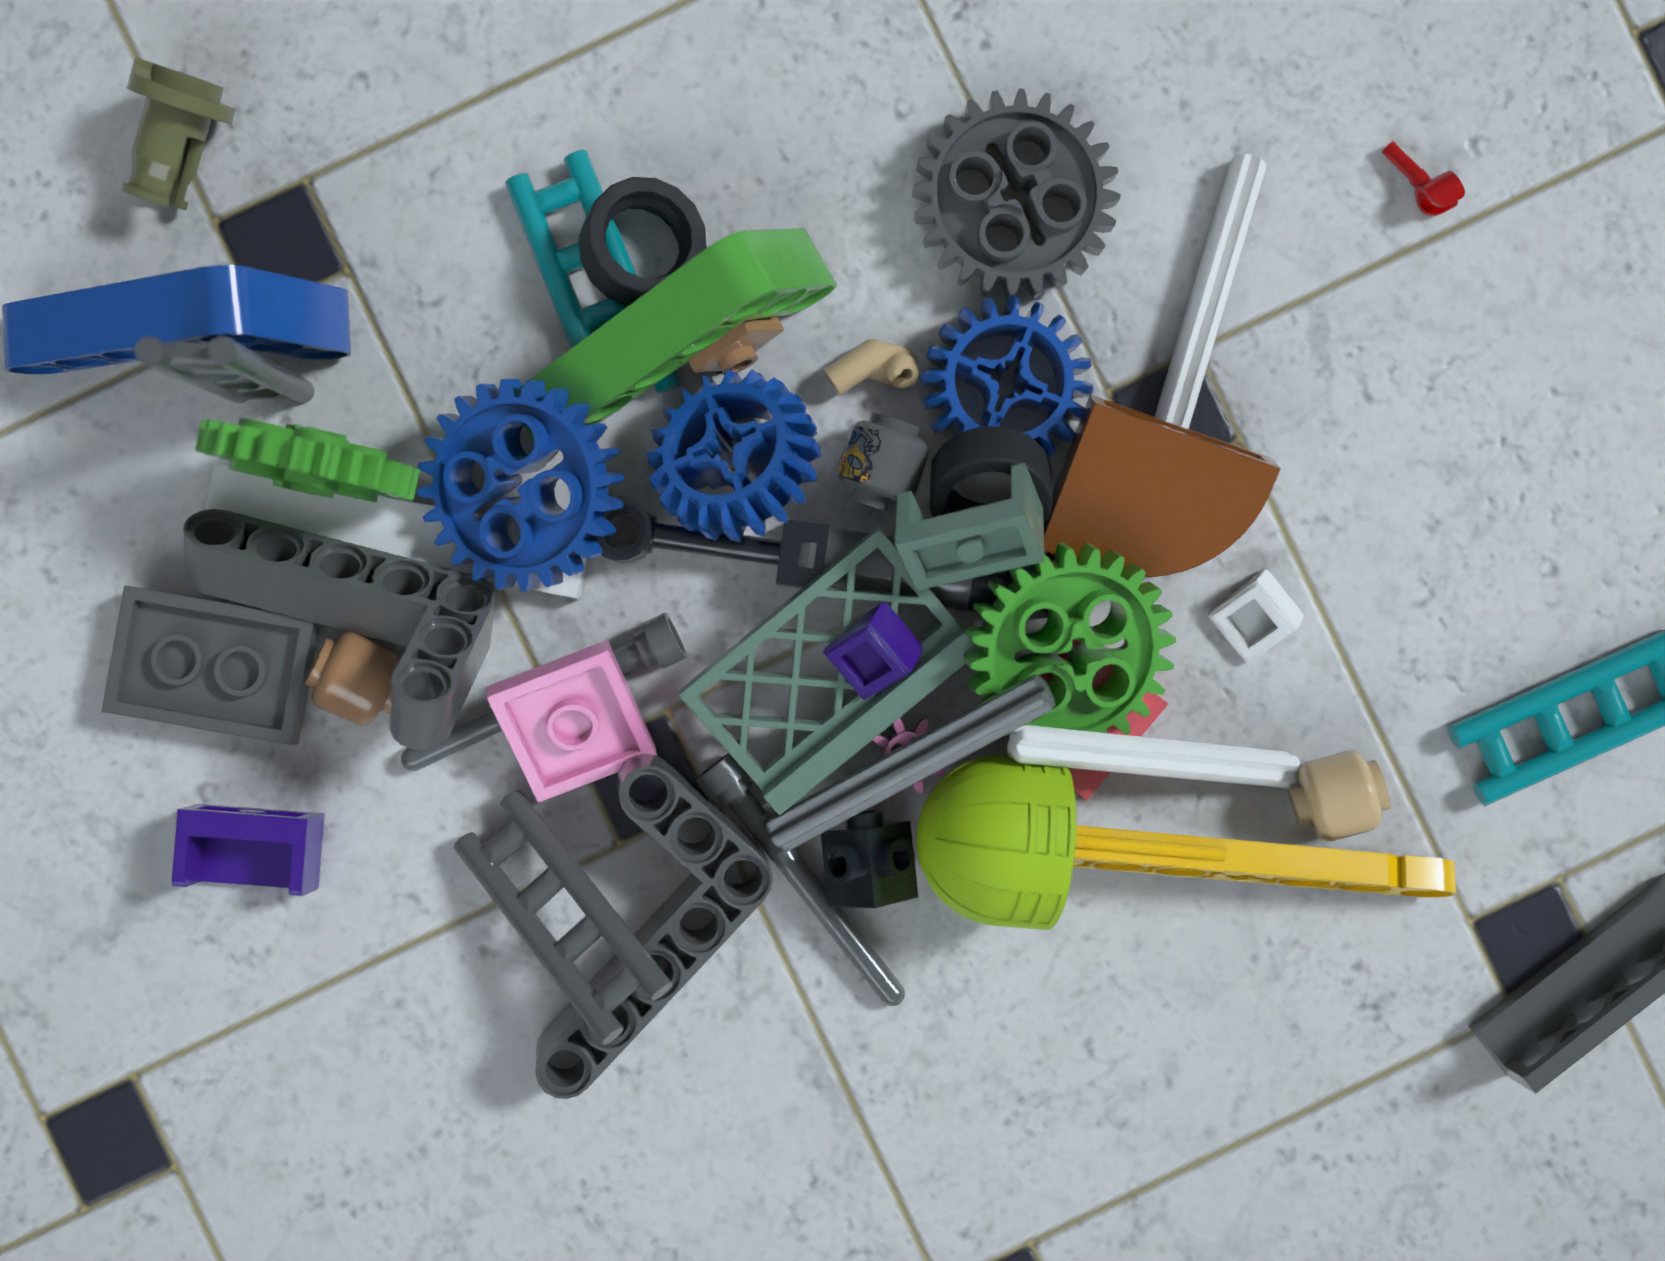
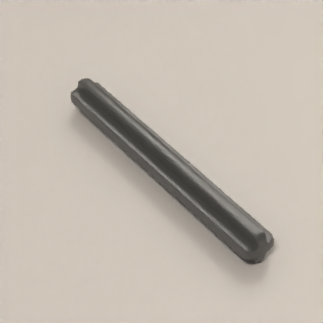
M1031 675L792 805L780 816L777 813L770 817L765 825L769 834V840L775 848L788 852L1046 714L1055 706V700L1049 686L1039 675Z

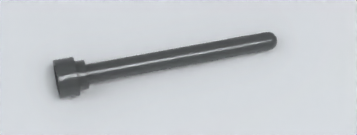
M666 612L643 622V630L633 634L635 641L613 650L623 674L643 664H646L648 668L660 664L665 669L687 658L680 636ZM492 708L454 725L446 741L435 748L426 750L406 748L401 754V763L409 771H418L501 732L502 729Z
M728 752L702 772L694 782L709 801L716 799L722 807L727 804L731 807L882 1002L888 1006H897L902 1003L905 997V990L901 983L841 907H828L825 886L797 850L793 848L788 852H783L772 845L765 827L770 816L748 789L752 782L745 775V770Z

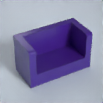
M195 804L177 809L172 886L188 887L202 881L289 888V895H307L319 889L325 813L211 804Z

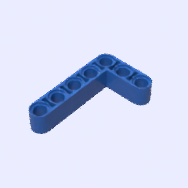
M203 266L14 301L2 305L5 371L16 374H58L138 361L135 356V346L140 339L148 336L155 337L168 344L211 342L216 337L223 336L252 351L301 359H339L351 355L349 301L346 289L244 266Z

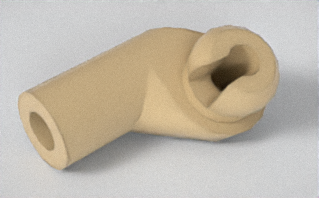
M869 339L824 368L823 371L833 388L841 396L865 379L898 389L910 388L918 381L921 368L916 355L911 350L878 339Z

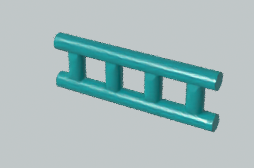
M578 150L564 157L563 160L570 175L569 178L537 191L534 190L527 173L514 175L505 181L506 188L571 348L589 336L592 331L597 330L627 308V306L608 298L587 307H581L568 274L583 268L580 261L579 242L558 249L545 217L549 213L579 201L587 216L594 201L603 193L586 150ZM613 218L606 231V246L612 258L625 271L637 275ZM673 371L656 383L654 387L657 394H662L679 387L681 384L676 372Z
M1665 630L1448 726V734L1458 749L1474 742L1477 743L1491 774L1490 777L1473 784V789L1479 802L1483 806H1488L1664 727ZM1647 665L1662 700L1630 714L1615 679ZM1591 691L1605 725L1572 740L1557 705ZM1533 716L1548 751L1515 765L1500 731Z

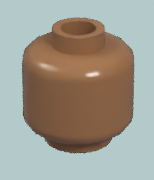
M352 632L342 634L336 642L326 638L311 667L305 685L313 688L312 701L315 706L352 723L364 726L373 722L380 711L390 714L392 678L400 662V657L393 649Z

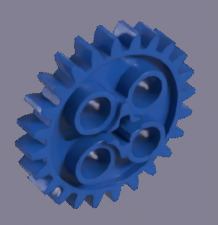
M501 379L499 389L495 384H479L476 386L477 399L473 396H457L454 399L459 415L450 413L437 416L436 419L446 432L445 436L425 437L424 442L437 455L433 461L418 463V469L433 476V484L418 489L417 495L434 499L436 507L428 511L423 516L424 522L441 521L444 529L438 534L434 543L436 546L455 543L457 549L451 560L453 566L468 564L474 561L472 569V579L474 581L488 579L494 574L496 589L502 590L514 587L517 581L521 592L539 588L540 581L546 588L563 583V572L568 576H573L585 571L581 556L591 559L602 555L603 550L594 538V535H612L617 530L603 516L605 511L623 508L624 504L619 499L608 495V486L624 481V475L616 472H607L605 465L606 462L619 454L618 448H599L597 441L608 427L605 423L585 426L583 422L588 415L590 405L587 403H574L566 408L569 390L565 388H552L546 394L545 381L527 380L522 387L519 379ZM525 424L534 435V447L529 455L523 451L520 444V432ZM558 451L562 452L563 459L560 463L521 484L522 477L520 474L540 471L557 455ZM476 461L482 466L485 474V482L481 491L472 480V469ZM559 479H562L567 484L570 491V502L566 510L560 507L555 498V486ZM519 486L517 489L518 497L505 498L493 505L494 507L485 513L482 519L479 518L478 510L491 500L504 496ZM510 515L518 522L520 527V539L517 545L509 539L506 530V524Z

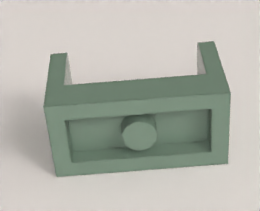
M1025 463L1011 466V499L924 519L912 491L898 494L895 546L917 591L1045 562L1043 506Z

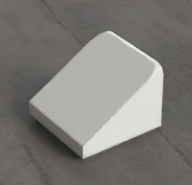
M1264 569L1210 611L1208 617L1245 663L1248 664L1295 632L1300 626L1304 615L1267 569Z

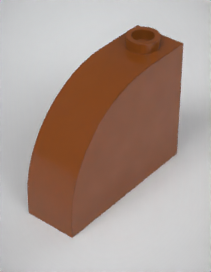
M1090 394L1085 406L1086 413L1078 424L1075 437L1072 440L1053 490L1051 515L1044 524V551L1047 552L1046 556L1054 560L1057 544L1063 542L1073 549L1077 559L1083 544L1090 543L1100 550L1101 558L1109 550H1113L1125 558L1124 567L1133 563L1146 572L1145 577L1167 576L1184 572L1215 558L1243 536L1264 508L1281 468L1270 457Z

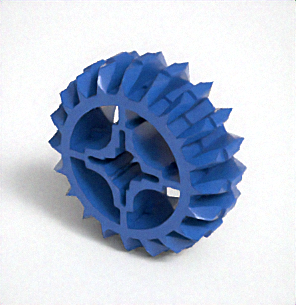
M1011 296L1008 298L1004 308V315L998 316L996 304L991 298L984 299L981 303V322L978 321L973 312L968 308L961 309L957 318L963 333L953 326L944 324L940 328L938 335L950 349L929 346L925 355L931 363L942 367L941 370L930 369L923 371L920 376L921 384L929 387H939L940 392L929 394L923 398V409L934 410L943 407L945 414L938 417L932 423V430L935 433H940L953 425L959 433L981 426L999 427L1007 411L1011 408L1023 407L1033 411L1037 407L1050 414L1044 423L1030 431L1024 432V434L1029 435L1043 447L1048 459L1056 454V450L1049 434H1052L1059 441L1069 443L1075 437V433L1072 427L1063 419L1067 418L1080 422L1086 413L1085 407L1072 401V398L1089 397L1093 393V384L1087 381L1074 380V375L1082 374L1092 366L1090 358L1081 357L1071 360L1069 353L1073 352L1082 343L1081 337L1078 334L1071 335L1063 342L1057 337L1056 334L1066 322V319L1061 315L1054 317L1048 327L1038 322L1044 312V305L1042 303L1035 302L1029 310L1027 317L1019 316L1020 302L1018 297ZM999 335L1015 337L1007 355L1001 359L989 360L978 356L974 360L962 355L970 346L982 339ZM1033 345L1045 355L1053 369L1056 380V393L1047 390L1048 384L1035 378L1030 371L1029 359ZM1015 357H1017L1018 362L1013 371L1016 374L1013 384L1022 389L1021 393L1023 394L1019 396L1014 390L1008 398L1004 399L996 412L995 406L1000 396L997 394L999 383L991 379V374L995 373L999 378L1004 370H1008ZM955 374L967 378L966 383L978 389L982 394L985 406L980 424L972 420L963 409L956 393Z
M753 369L743 380L737 372L727 370L721 384L718 385L713 378L703 375L702 390L696 394L680 388L681 398L684 403L677 410L663 407L664 418L669 424L667 427L651 429L653 441L659 447L646 454L649 465L655 470L649 479L651 480L652 488L661 495L659 499L661 500L662 507L671 516H677V521L688 531L692 530L695 532L699 529L706 538L713 539L714 541L724 532L730 540L740 543L747 526L756 535L765 536V520L772 516L779 522L788 523V515L784 506L789 501L806 504V495L799 485L801 483L817 481V471L810 462L822 457L820 446L813 438L818 434L816 423L806 413L807 407L797 394L794 395L792 392H789L785 384L773 377L766 381L761 373H757ZM742 418H759L767 420L766 422L761 424H758L756 420L744 424H737L733 422L734 420ZM708 485L713 490L722 486H731L735 492L711 495L697 490Z

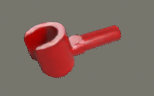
M1394 141L1388 144L1382 151V154L1415 188V200L1424 215L1438 216L1458 205L1457 200L1464 197V186L1453 171L1448 170L1431 179L1427 172L1421 169Z

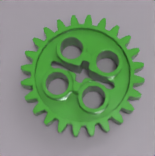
M240 418L238 425L224 421L202 419L195 447L196 452L230 461L228 468L230 470L273 480L272 486L328 498H333L334 494L377 503L378 495L412 501L414 500L420 469H415V467L386 460L387 452L348 443L346 435L308 426L304 428V426L297 424H286L285 427L247 418Z
M1063 542L1058 543L1054 561H1050L1044 554L1045 562L1032 564V569L1027 572L1021 567L1010 569L1009 573L1013 582L1007 587L993 580L987 583L992 593L997 597L993 605L985 603L974 604L973 608L985 619V623L982 627L965 629L964 634L972 642L980 646V649L963 655V661L971 669L981 671L967 681L969 687L977 695H985L980 702L982 703L1031 675L1051 673V680L1048 686L1053 694L1055 706L1051 711L1025 725L1107 733V728L1114 725L1121 732L1128 735L1131 733L1126 715L1134 711L1139 715L1148 717L1151 712L1142 700L1145 693L1163 695L1165 689L1153 679L1155 671H1167L1174 668V664L1159 654V649L1176 643L1174 635L1158 628L1173 617L1170 610L1161 604H1154L1162 594L1161 589L1151 582L1142 583L1146 572L1133 563L1124 567L1125 558L1113 550H1109L1101 558L1098 548L1090 543H1084L1076 559L1071 547ZM1109 600L1110 612L1106 619L1098 625L1090 626V614L1094 607L1101 602ZM1047 609L1048 618L1044 627L1038 632L1026 634L1025 625L1029 616L1037 610ZM1124 638V643L1121 647L1110 649L1105 647L1117 643ZM1077 639L1082 645L1072 646V640ZM1018 651H1033V653L1023 655L1017 660L1014 658ZM1067 652V658L1063 659L1058 655V653ZM1112 664L1113 670L1109 680L1102 686L1092 688V680L1096 672L1103 666Z

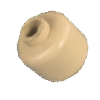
M1353 750L1336 753L1302 764L1298 772L1299 787L1288 790L1290 803L1299 827L1311 824L1316 835L1325 842H1333L1373 831L1382 821V811L1391 808L1388 789L1378 763L1375 760L1366 762L1358 752Z

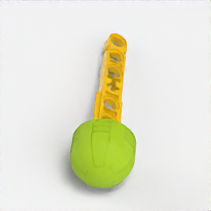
M988 755L975 758L951 770L935 785L922 807L917 825L916 846L921 869L933 891L949 908L961 916L992 926L1038 930L1052 929L1060 919L1065 907L1073 867L1350 892L1380 893L1407 897L1439 898L1456 895L1455 862L1449 859L1411 855L1397 856L1378 852L1076 825V800L1069 768L1018 763L1008 755Z

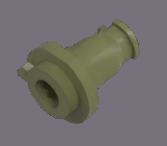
M135 57L126 89L146 96V101L132 149L133 169L129 183H123L122 191L168 207L170 204L179 209L187 210L188 202L184 200L188 185L197 173L211 119L232 125L236 109L220 103L224 87Z

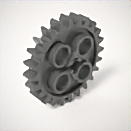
M1022 88L1018 89L1012 106H1005L997 90L991 93L988 111L983 112L972 99L968 100L965 106L967 122L963 123L957 117L948 114L945 117L943 127L949 139L931 134L927 142V148L937 159L919 158L916 171L931 181H924L913 185L912 197L929 202L928 205L915 211L914 222L923 225L933 224L934 227L925 235L922 244L924 248L943 245L945 250L937 266L941 270L954 262L959 263L962 268L957 284L960 286L968 282L974 274L982 277L980 290L981 296L984 297L991 291L995 282L1003 283L1007 300L1011 296L1015 297L1019 284L1023 283L1026 284L1033 299L1039 298L1043 290L1044 278H1047L1057 290L1063 289L1067 284L1064 267L1069 268L1080 276L1083 275L1089 265L1081 251L1099 256L1106 245L1094 232H1111L1116 224V220L1101 211L1115 207L1121 197V194L1115 191L1103 189V186L1113 181L1119 172L1118 167L1099 166L1098 162L1107 153L1110 145L1108 142L1091 146L1086 140L1095 125L1092 120L1083 123L1076 129L1069 124L1075 108L1071 103L1058 115L1051 113V94L1049 93L1043 95L1036 108L1028 106L1027 96ZM1021 141H1032L1043 150L1045 160L1040 164L1026 165L1015 156L1013 146ZM988 146L997 148L1001 156L1004 172L993 157L987 153L986 148ZM968 169L977 170L987 178L989 189L978 195L968 194L959 187L956 176ZM1008 182L1015 192H1020L1024 189L1027 191L1028 196L1023 204V209L1016 199L1005 202L1002 198ZM1052 196L1062 197L1067 200L1074 212L1073 219L1066 222H1056L1050 219L1044 212L1043 200ZM1029 220L1035 230L1043 236L1045 241L1043 245H1036L1030 236ZM996 225L1007 226L1016 234L1018 247L1007 252L992 248L987 242L986 230Z

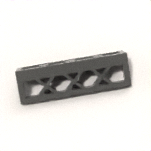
M1665 873L1469 1025V1028L1506 1076L1535 1094L1665 993Z

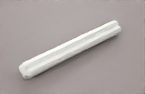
M1237 153L1230 161L1155 413V417L1188 429L1267 167L1266 162L1260 157L1246 153Z
M1023 725L1010 732L1007 745L1008 756L1023 764L1288 789L1297 784L1298 771L1301 767L1299 758L1285 751Z

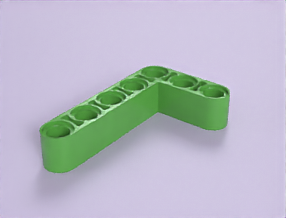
M806 229L743 230L735 232L703 250L529 380L545 381L546 394L552 388H565L569 390L566 408L574 403H587L590 405V409L583 423L585 426L600 424L744 321L800 312L829 295L837 287V283ZM525 424L524 427L534 443V435L531 429Z

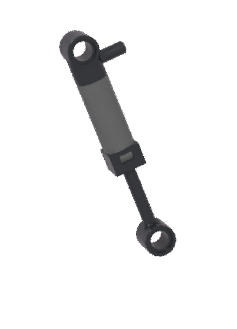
M615 497L624 503L623 508L605 511L603 517L610 522L615 516L620 514L635 516L639 523L637 539L626 548H615L610 544L607 536L594 535V538L603 550V557L621 564L635 563L645 558L648 554H652L654 548L778 565L776 585L802 589L868 533L830 528L829 525L788 520V523L784 522L782 540L743 535L739 543L735 540H730L723 532L714 541L713 539L706 538L699 529L693 532L692 530L688 531L683 526L657 523V516H652L637 501L627 497ZM885 535L895 546V537ZM876 548L856 565L854 589L890 592L893 565L879 548ZM1032 565L1023 566L1021 568L1027 571L1032 569ZM1009 570L929 589L945 608L977 612L973 608L975 603L993 605L997 599L987 584L990 580L997 581L1006 587L1013 580ZM846 574L830 587L845 588ZM901 576L900 593L916 594ZM1045 608L1037 610L1029 616L1028 620L1047 618L1048 610Z

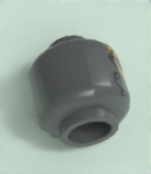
M874 412L871 413L869 421L862 420L852 424L837 466V476L840 481L854 487L850 500L887 511L890 500L897 501L899 493L912 491L913 495H916L929 455L928 445L918 438L920 427Z

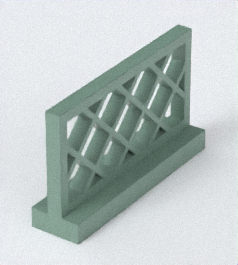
M877 526L678 691V696L760 787L764 799L780 816L965 665L963 655L979 648L964 634L965 630L929 588L916 590L898 550ZM876 548H879L893 565L890 592L854 589L856 565ZM846 574L845 588L830 587ZM901 576L916 594L900 593ZM818 596L844 598L841 632L804 630L806 606ZM853 599L889 602V606L896 614L898 613V603L926 605L940 622L918 639L923 647V652L913 670L908 675L867 699L863 700L855 691L843 701L844 689H855L838 670L836 677L799 674L802 641L831 643L850 627ZM796 615L795 629L781 628ZM768 638L794 640L791 674L754 671L755 649ZM747 656L746 670L731 669ZM717 680L744 681L742 714L716 713L699 695ZM752 682L790 685L787 718L750 715ZM798 686L835 688L833 710L821 720L795 718ZM726 725L740 726L739 740ZM748 726L786 729L784 750L764 767L747 750ZM794 730L807 731L793 742Z

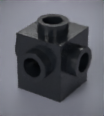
M867 810L845 821L846 825L833 827L821 833L828 907L875 909L918 898L915 853L910 821H884L883 810Z

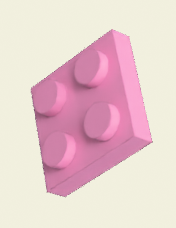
M608 640L487 686L486 698L538 803L617 773L624 762L635 755L646 753L657 756L654 741Z

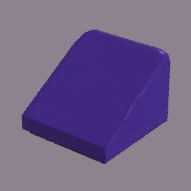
M882 602L826 646L823 653L861 698L865 700L911 673L923 652V647L886 602Z

